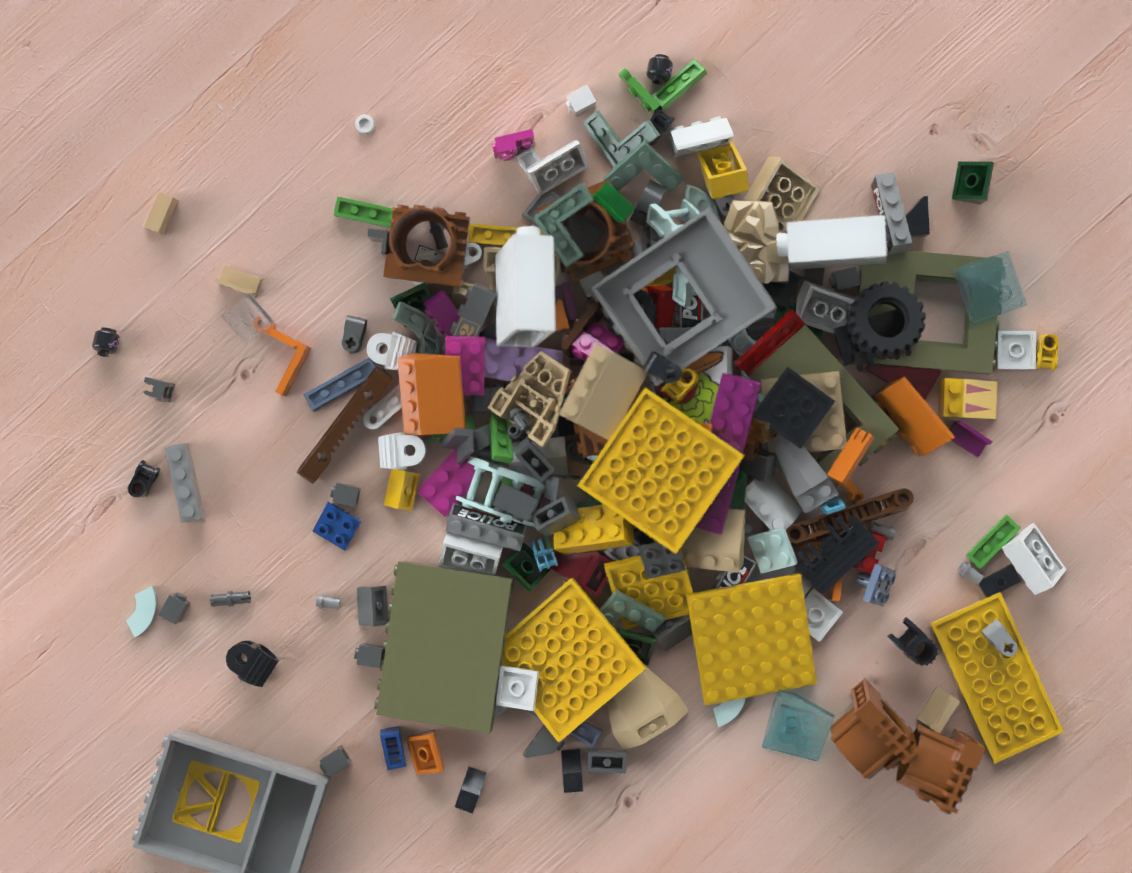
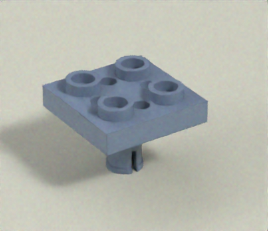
M875 564L871 576L860 572L857 576L863 578L864 581L856 578V583L867 587L863 601L884 607V604L889 599L890 587L895 582L896 571Z

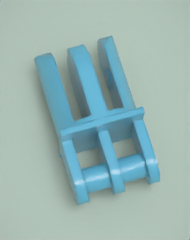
M547 535L544 537L548 549H544L541 537L537 538L541 550L538 553L534 541H530L540 572L544 568L550 569V566H558Z

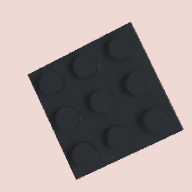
M786 367L753 415L801 449L835 403V400L792 369Z

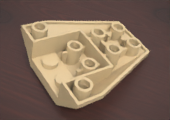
M649 668L606 703L613 735L622 750L646 743L674 726L688 712L680 695Z

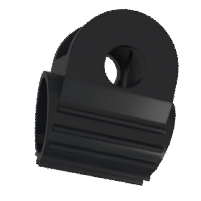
M905 617L903 623L908 629L900 638L889 634L887 636L888 639L914 663L921 666L932 664V661L936 660V655H938L936 644L911 620ZM911 636H916L907 646L905 645ZM924 643L925 647L922 653L915 656L917 647Z
M248 640L235 644L226 654L228 668L237 674L240 680L258 687H263L279 662L278 658L267 647ZM241 653L247 656V661L242 660Z

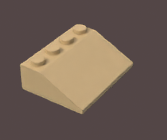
M768 156L743 201L772 202L779 224V232L787 233V222H801L820 187L782 158Z
M596 343L559 415L609 440L624 419L647 372L636 364Z
M729 508L722 535L694 527L681 546L686 567L739 573L744 564L745 510Z

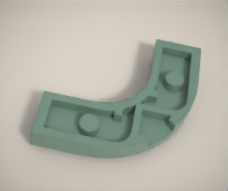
M398 302L392 320L409 327L415 332L419 343L417 354L438 355L440 347L439 336H437L432 320L422 311L403 302Z

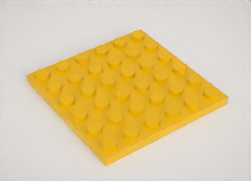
M644 388L578 484V487L676 554L744 455L650 390Z
M800 573L686 594L704 705L817 684Z
M574 578L568 580L506 634L502 666L539 671L534 712L558 743L647 669Z

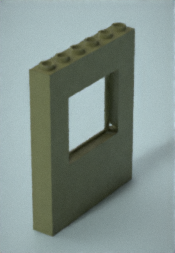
M886 249L885 264L859 265L858 275L861 285L857 287V296L865 288L868 289L870 285L875 283L879 285L884 281H888L889 284L893 282L900 283L899 287L901 288L907 286L910 288L908 292L911 294L915 292L916 281L968 285L963 344L918 340L919 343H916L911 348V356L903 354L902 356L900 355L898 360L894 358L889 359V357L883 360L875 356L873 357L875 365L992 374L996 367V360L993 358L994 352L997 350L995 335L999 330L997 313L999 314L1001 309V303L998 300L999 294L1002 292L1000 276L1004 272L1002 259L918 251L888 255ZM878 304L870 310L868 317L896 308L887 304ZM860 353L862 364H867L865 353ZM851 355L852 362L855 363L853 355Z
M806 324L748 376L751 380L761 382V379L780 377L786 367H789L799 375L839 371L843 409L857 424L846 434V441L848 442L856 427L875 437L858 465L860 467L868 461L867 457L872 452L876 454L883 448L882 444L887 439L891 441L898 435L897 431L899 428ZM753 415L750 428L764 431L762 449L769 451L765 427L762 421ZM843 449L828 450L816 460L827 474ZM777 457L776 467L785 476ZM831 479L833 484L837 488L839 484H837L833 479Z

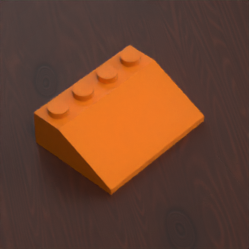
M409 353L398 358L404 433L414 435L448 434L454 428L466 429L460 356Z
M905 377L887 383L871 397L899 428L897 431L899 438L909 444V449L914 455L924 456L955 438Z

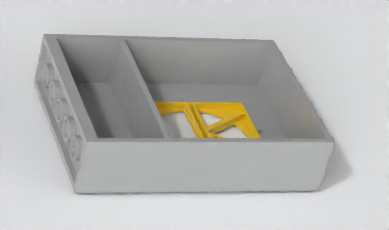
M179 728L165 736L162 747H164L163 754L159 755L156 762L158 770L157 773L152 775L150 781L152 785L151 792H147L144 803H147L145 810H142L139 815L138 821L141 823L139 829H136L133 834L132 840L135 841L133 847L213 873H301L331 777ZM223 772L218 791L204 777L205 773ZM232 774L240 779L248 789L251 807L247 818L239 826L230 830L216 831L214 827ZM194 780H197L214 799L213 801L187 805V793ZM211 809L206 827L200 825L191 815L195 812Z

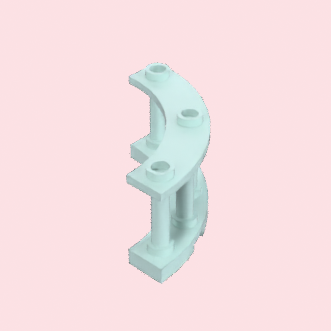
M682 199L680 209L664 211L657 204H649L646 223L660 237H666L682 226L676 225L671 218L679 217L686 223L700 214V212L686 199ZM677 264L675 265L676 274H673L672 299L683 307H689L691 297L698 294Z
M470 456L468 463L475 466V473L467 497L456 496V500L463 502L462 506L470 509L476 507L501 516L500 520L511 523L513 520L536 528L532 514L528 521L520 522L512 518L513 514L507 511L505 514L500 513L491 506L500 479H503L504 476L513 479V487L519 490L524 483L534 486L533 496L538 498L532 511L534 513L542 493L545 492L547 481L544 480L540 483L529 475L505 469L503 466L482 458ZM488 470L492 472L491 476L493 478L485 502L482 504L474 501V497L482 473Z

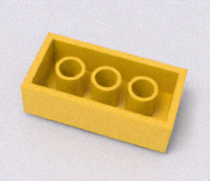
M606 505L577 508L581 519L554 533V550L562 554L634 545V525Z

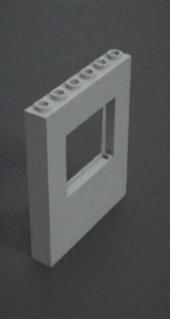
M708 207L591 287L593 291L591 293L592 297L597 303L600 301L604 307L602 312L607 319H612L614 330L618 335L622 334L626 340L624 345L629 352L633 351L636 356L634 359L641 368L651 351H655L678 365L682 370L777 307L711 207ZM678 264L711 316L666 345L633 294ZM673 369L668 371L670 373L669 377L674 375ZM649 373L646 375L650 384L654 383L655 386L664 382Z

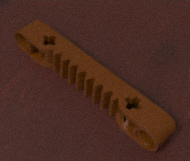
M376 366L302 462L296 472L311 484L316 482L331 462V452L335 453L333 446L339 447L338 440H345L343 433L349 434L347 428H354L352 421L358 422L357 415L363 416L361 409L367 410V405L374 404L383 394L393 379L390 374L379 366ZM371 390L372 397L367 396L365 398L364 392H370ZM325 452V458L321 457L318 459V453L322 454Z
M898 489L847 506L843 510L827 515L823 514L793 524L787 528L786 533L791 546L799 547L830 535V531L826 528L829 524L837 532H842L844 529L835 520L838 516L849 527L852 525L847 519L852 515L862 524L869 523L872 520H878L879 518H885L906 511L912 504L914 496L909 489ZM898 497H904L907 503H901ZM790 533H797L799 535V539H792L790 537Z

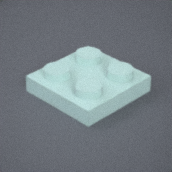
M784 527L747 538L761 574L798 563Z

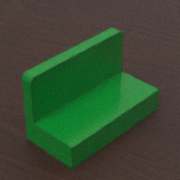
M608 181L597 193L592 195L594 200L618 223H623L636 209Z

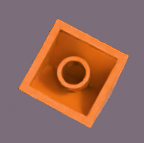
M560 299L555 304V331L549 336L571 331L563 301Z
M435 729L406 737L416 775L441 773L444 771L445 764Z

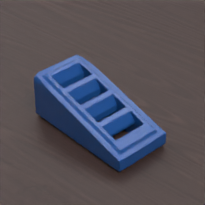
M399 726L381 729L380 738L387 770L406 767ZM390 743H398L396 745L387 746V744ZM399 750L397 753L389 754L391 751ZM401 757V760L390 762V759Z

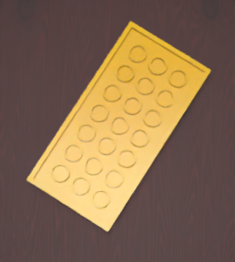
M1001 592L929 623L994 764L1064 732ZM996 619L1004 626L1007 633L1017 644L1018 649L1013 656H1005L999 653L981 632ZM1005 643V644H1004L1005 650L1008 651V650H1009V647H1008L1009 644Z

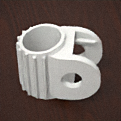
M395 332L392 335L378 333L369 339L367 354L372 361L384 365V369L399 371L397 359L409 353H415L418 342ZM386 344L388 350L385 354H381L379 351L380 347Z
M398 432L378 437L380 468L407 470V466L417 465L426 457V444L418 436L405 435L404 432ZM408 445L415 447V454L412 456L406 453Z

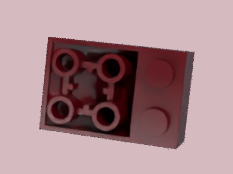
M596 550L573 554H562L556 551L554 555L558 566L553 565L550 568L568 580L574 578L582 589L598 597L608 580L604 564L613 562V560Z

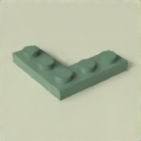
M596 111L583 122L613 167L618 165L643 141L650 144L660 136L649 119L621 141L600 111Z
M643 141L603 177V181L610 179L617 191H620L643 169L670 192L685 180L684 176L646 141Z
M581 183L533 217L545 236H553L554 249L566 267L584 256L562 223L594 200L584 183Z
M618 590L599 609L611 625L622 615L654 632L664 621V615Z

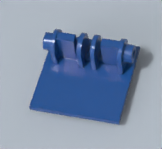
M327 502L313 532L345 551L362 522L359 520L360 518L350 515V512H345V509L335 506V503Z

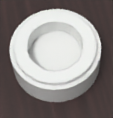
M360 115L356 119L355 126L359 133L368 135L374 131L375 122L369 115Z

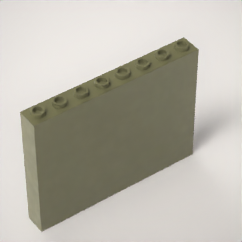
M399 561L398 565L396 564L394 568L396 580L391 588L393 601L390 602L388 614L391 615L390 622H387L385 629L388 636L387 641L385 640L383 644L385 657L380 664L382 678L378 680L377 690H380L379 698L375 700L374 708L377 709L376 715L490 733L493 730L499 673L503 661L514 578Z

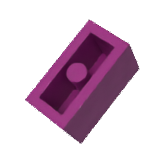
M441 290L424 303L427 307L425 312L431 320L435 318L438 322L435 326L441 334L446 333L447 336H452L453 333L450 332L453 322H458L460 316L457 315L458 310L448 296Z

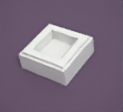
M533 147L516 156L525 173L527 168L541 161Z

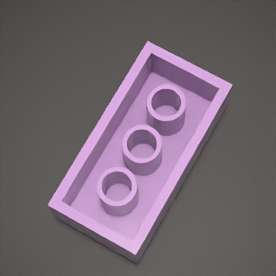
M487 338L485 378L512 382L510 379L514 375L518 376L524 371L523 367L540 351L560 364L562 363L564 351L537 346L535 348L497 346V340Z

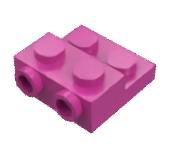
M533 129L495 137V143L492 144L495 159L499 158V160L510 161L515 159L514 156L518 155V147L520 149L532 147L531 144H535Z
M594 322L586 332L583 331L572 343L571 352L576 358L587 361L596 343L616 354H619L625 345L622 339L597 322Z

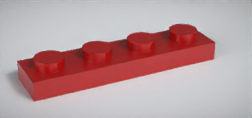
M791 309L734 363L747 376L751 375L805 325L804 321Z

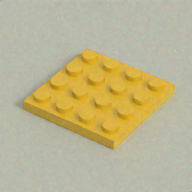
M681 547L680 552L686 570L655 578H647L640 555L605 563L604 567L612 593L618 590L664 615V620L689 615L686 594L694 592ZM621 615L620 618L624 629L640 626Z

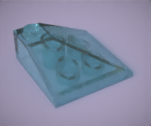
M1009 251L953 270L971 324L1027 306Z
M778 689L772 705L762 748L818 762L835 715L798 694Z

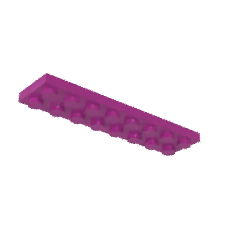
M723 372L709 423L712 425L711 433L743 454L762 383ZM741 461L695 528L719 535L723 534Z

